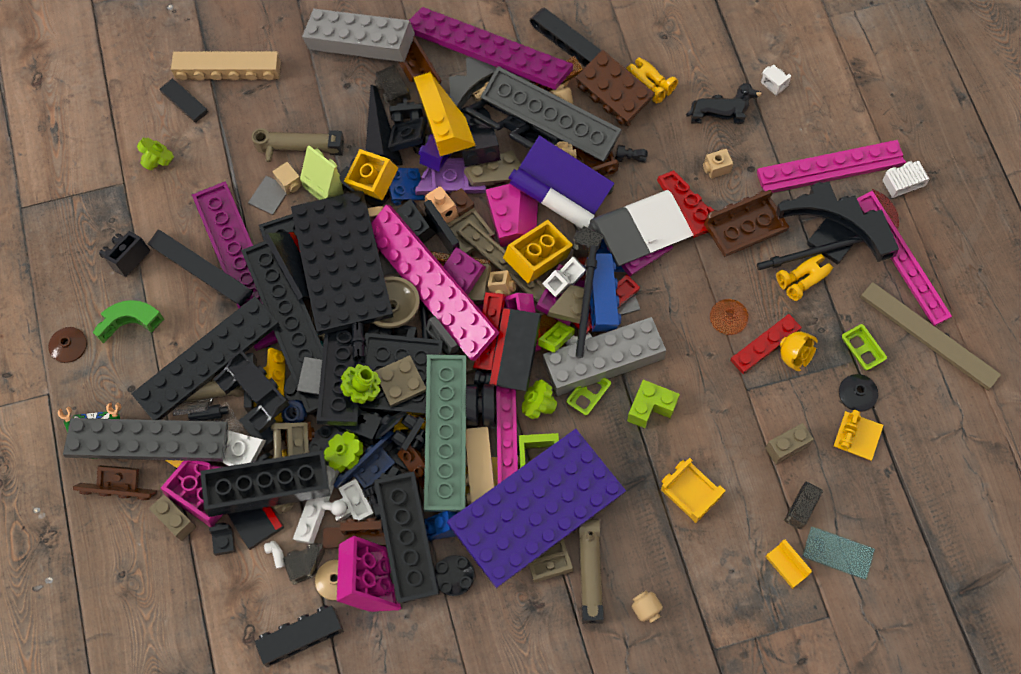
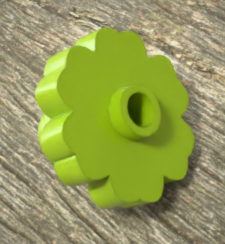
M143 137L137 145L138 151L143 153L140 164L148 170L157 168L159 164L168 166L174 158L173 153L165 145L150 138Z
M358 364L355 368L348 367L341 376L343 382L340 388L343 394L348 397L351 396V400L355 403L364 404L366 400L373 401L380 392L379 385L381 380L378 374L373 372L368 366Z
M542 379L535 381L534 385L530 386L528 392L524 395L525 400L522 403V413L531 419L538 418L540 413L552 414L557 407V401L551 396L552 386Z
M346 431L342 436L336 434L329 440L330 447L325 449L324 454L329 467L339 472H343L345 468L350 470L361 459L363 443L358 440L359 438L354 433Z

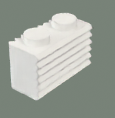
M909 161L897 169L893 167L886 171L883 178V183L892 198L922 188L929 181V177L920 161L914 163Z

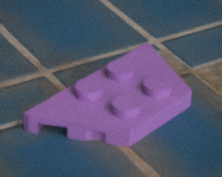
M448 158L439 172L427 167L419 185L415 189V195H427L440 186L447 194L460 188L466 194L486 193L485 185H471L464 174V169L467 167L464 165L463 158Z

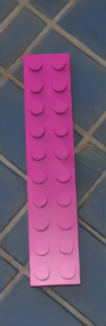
M386 204L371 223L377 248L380 249V252L400 276L415 286L420 300L436 316L469 359L475 361L499 334L498 330L391 205Z

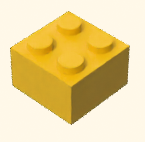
M359 149L344 182L354 191H362L368 196L383 201L398 167L388 158Z

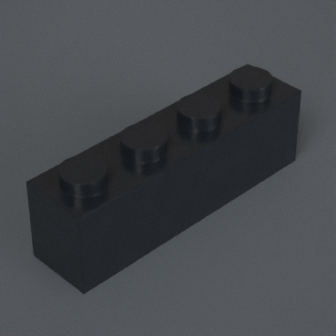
M322 606L312 615L305 614L297 619L298 621L293 624L285 623L279 626L278 630L273 633L266 632L261 634L259 639L254 642L263 665L269 667L343 633V627L334 607Z

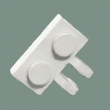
M357 479L338 488L343 497L340 500L344 501L349 509H347L344 515L336 516V521H342L352 514L354 519L362 522L374 515Z

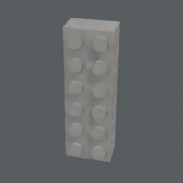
M313 9L302 38L309 50L404 62L415 33L410 20Z
M652 317L586 339L583 358L575 357L577 343L558 349L555 353L548 352L543 354V364L556 396H560L574 391L576 387L581 386L583 388L600 382L602 378L609 379L664 360L666 348Z

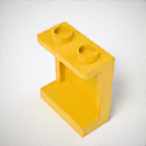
M689 458L686 462L682 460L675 467L677 471L672 475L669 473L661 481L663 483L661 491L697 523L723 497L726 490L721 485L718 487L714 485L692 464L693 460Z

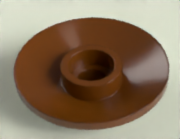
M62 328L51 337L48 345L49 353L58 362H73L79 359L85 352L87 339L84 333L77 328Z

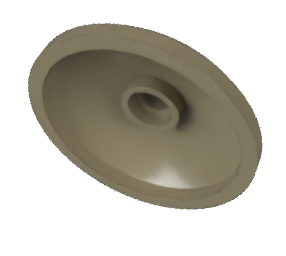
M384 277L391 308H395L392 310L394 317L372 323L382 328H397L410 322L417 314L420 305L419 294L415 286L404 278Z

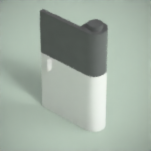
M669 190L590 220L588 226L591 234L597 237L602 235L618 267L694 236Z

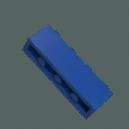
M597 253V269L594 270L590 300L592 332H609L617 329L618 325L621 324V314L618 313L617 308L619 307V296H616L618 281L617 278H614L616 262L613 261L612 254Z

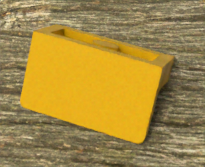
M785 539L765 556L792 589L812 573V570Z

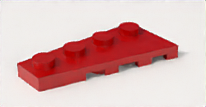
M674 170L658 176L657 181L663 191L669 190L672 193L694 235L693 238L708 233L704 223L707 215L714 211L711 206L708 207L698 194L693 193L689 189L690 186Z

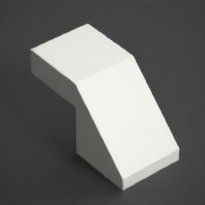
M572 257L561 270H554L542 284L557 297L566 291L570 285H574L586 273L587 269L575 257Z

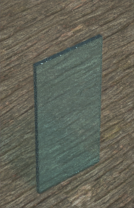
M811 527L802 557L866 580L875 549Z

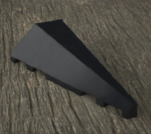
M370 85L365 151L388 158L395 165H403L399 150L390 153L388 149L392 129L376 86Z

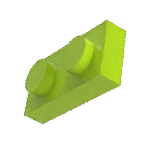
M558 321L539 338L538 346L555 353L574 335L575 328Z

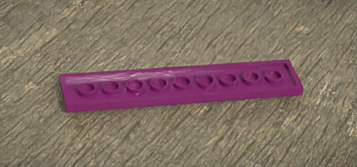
M421 7L409 19L415 33L414 35L495 67L499 66L513 74L554 90L560 86L573 70L572 63L425 7Z
M226 181L192 194L223 272L253 291L248 301L255 296L262 303L241 251L253 246ZM274 330L254 345L256 351L278 342Z

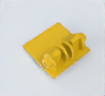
M853 410L852 413L845 411L833 447L872 461L883 425L861 417V413L857 410Z

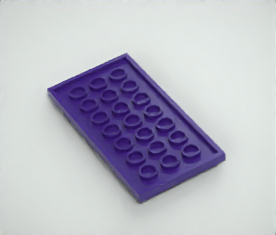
M574 429L447 521V524L497 589L622 496L626 490L578 430Z

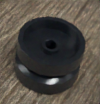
M466 384L467 427H477L479 415H482L484 427H495L494 384H484L482 396H479L477 384Z

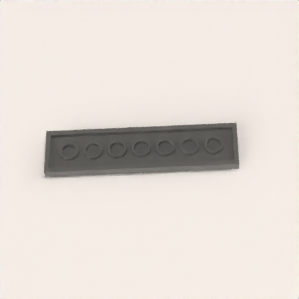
M499 66L481 95V99L511 115H515L563 142L572 144L573 147L604 163L622 133V129Z
M71 418L63 455L65 458L223 462L228 423L221 421Z

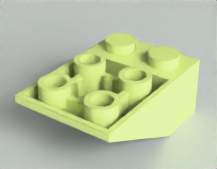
M308 146L300 176L303 188L318 200L344 194L343 184L340 181V174L337 171L336 163L331 159L327 160L320 150H314L311 146Z

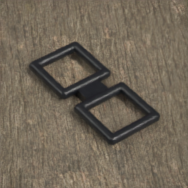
M483 99L466 107L464 110L467 115L496 131L504 127L512 131L509 133L511 139L531 149L534 143L521 136V134L529 129L553 141L551 143L557 145L558 142H563ZM488 105L508 117L497 123L476 110Z

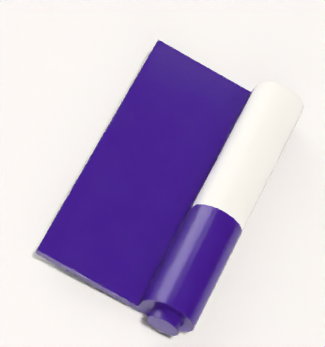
M540 135L518 170L514 169L508 178L511 180L509 184L584 231L588 228L590 220L594 218V214L614 185V182Z

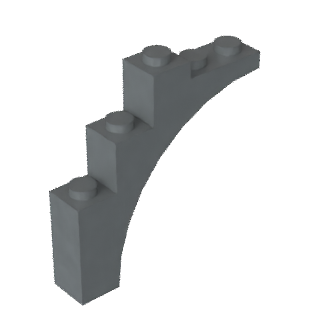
M466 57L467 76L456 75L449 77V97L459 110L473 96V92L485 86L486 82L490 81L497 67L472 57Z

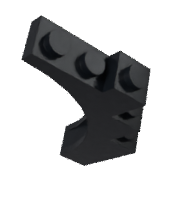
M818 182L811 187L809 195L803 194L797 199H787L778 204L776 211L778 218L810 215L823 217L849 228L871 249L877 262L896 257L898 253V245L882 209L878 211L870 210L863 214L855 195L851 197L844 196L837 201L830 182Z

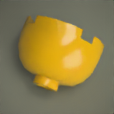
M801 331L784 337L780 343V353L784 363L795 371H801L799 368L802 365L806 367L816 352L817 348L813 346L814 342H818L817 338Z

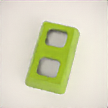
M863 324L842 335V340L864 370L867 371L887 359L885 353ZM856 336L860 337L864 342V345L859 348H854L850 343V340ZM866 352H871L875 358L869 364H866L861 358V355Z
M602 378L600 382H597L602 386L597 394L590 392L587 386L583 388L581 386L576 387L566 402L587 416L610 387L611 381L607 378ZM581 395L590 400V404L586 409L576 404L577 399Z

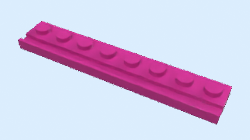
M898 140L758 168L757 175L763 190H771L772 193L814 185L818 182L824 183L893 167H901L906 163V160L903 158V152Z

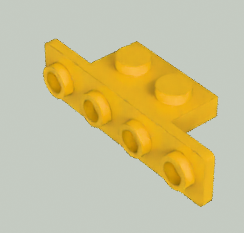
M269 348L267 366L263 367L267 373L265 377L268 380L272 378L279 386L277 390L284 397L285 358L282 351ZM281 413L275 417L277 423L283 421Z

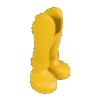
M640 57L635 60L636 66L631 63L626 67L631 74L655 93V96L652 98L655 103L662 102L665 96H669L678 85L676 77L672 76L665 80V77L660 75L654 66Z
M822 254L806 260L790 273L785 270H780L776 273L778 284L782 290L787 288L786 293L789 298L798 301L803 297L804 291L820 282L832 271L833 266L830 263L821 268L818 266L825 259ZM806 274H809V276L799 281L798 284L791 285L792 283L798 281L801 277L805 276Z

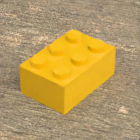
M546 220L507 246L503 259L529 284L565 260L573 244L549 220Z

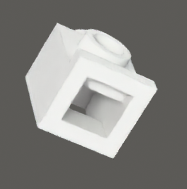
M775 65L768 66L762 72L761 83L777 96L789 85L791 75L788 74L786 76Z

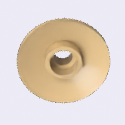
M330 560L318 569L315 576V586L322 597L337 601V581L332 582L331 577L333 575L338 576V560Z

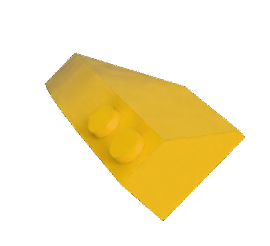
M431 72L414 77L440 157L475 146L466 117Z

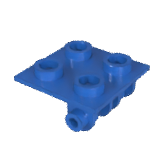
M398 168L389 187L391 201L395 206L401 205L402 200H425V195H415V189L421 181L418 168Z

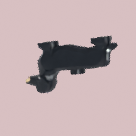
M743 83L738 87L734 98H723L722 95H714L712 98H701L693 101L691 110L686 116H691V124H701L700 118L706 115L725 120L733 118L734 124H743L746 118L744 113L749 106V99L760 97L762 92L754 90L748 83Z

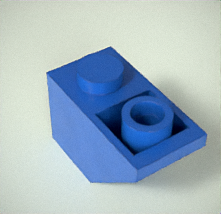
M445 511L426 518L429 540L456 537L447 521L459 512Z

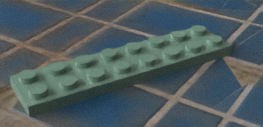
M427 355L424 512H460L465 508L466 355Z

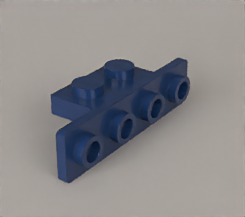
M388 431L379 438L380 441L375 446L371 445L368 447L365 455L359 459L358 464L354 465L346 473H341L336 478L333 486L338 489L355 477L365 488L374 484V480L381 479L379 477L382 473L386 474L392 466L397 464L385 451V448L392 442L391 437L394 431Z

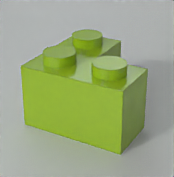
M643 380L629 411L627 421L646 428L652 411L671 419L680 394Z

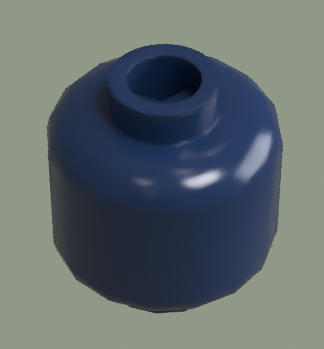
M299 399L288 401L290 405L281 412L283 421L286 423H303L308 417L303 402Z

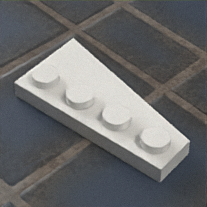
M228 431L223 463L232 466L255 462L266 440Z

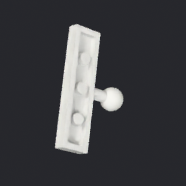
M326 465L330 493H332L333 484L336 482L339 471H335ZM330 496L307 500L293 539L297 542L313 545L325 510L331 511L335 516H342L347 511L346 503L342 500H336L331 503L329 502Z

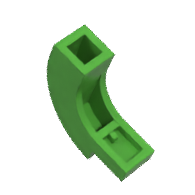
M134 300L122 301L108 307L101 313L105 320L95 327L93 334L104 344L119 327L125 324L137 323L152 333L162 323L164 318L158 310L147 303Z

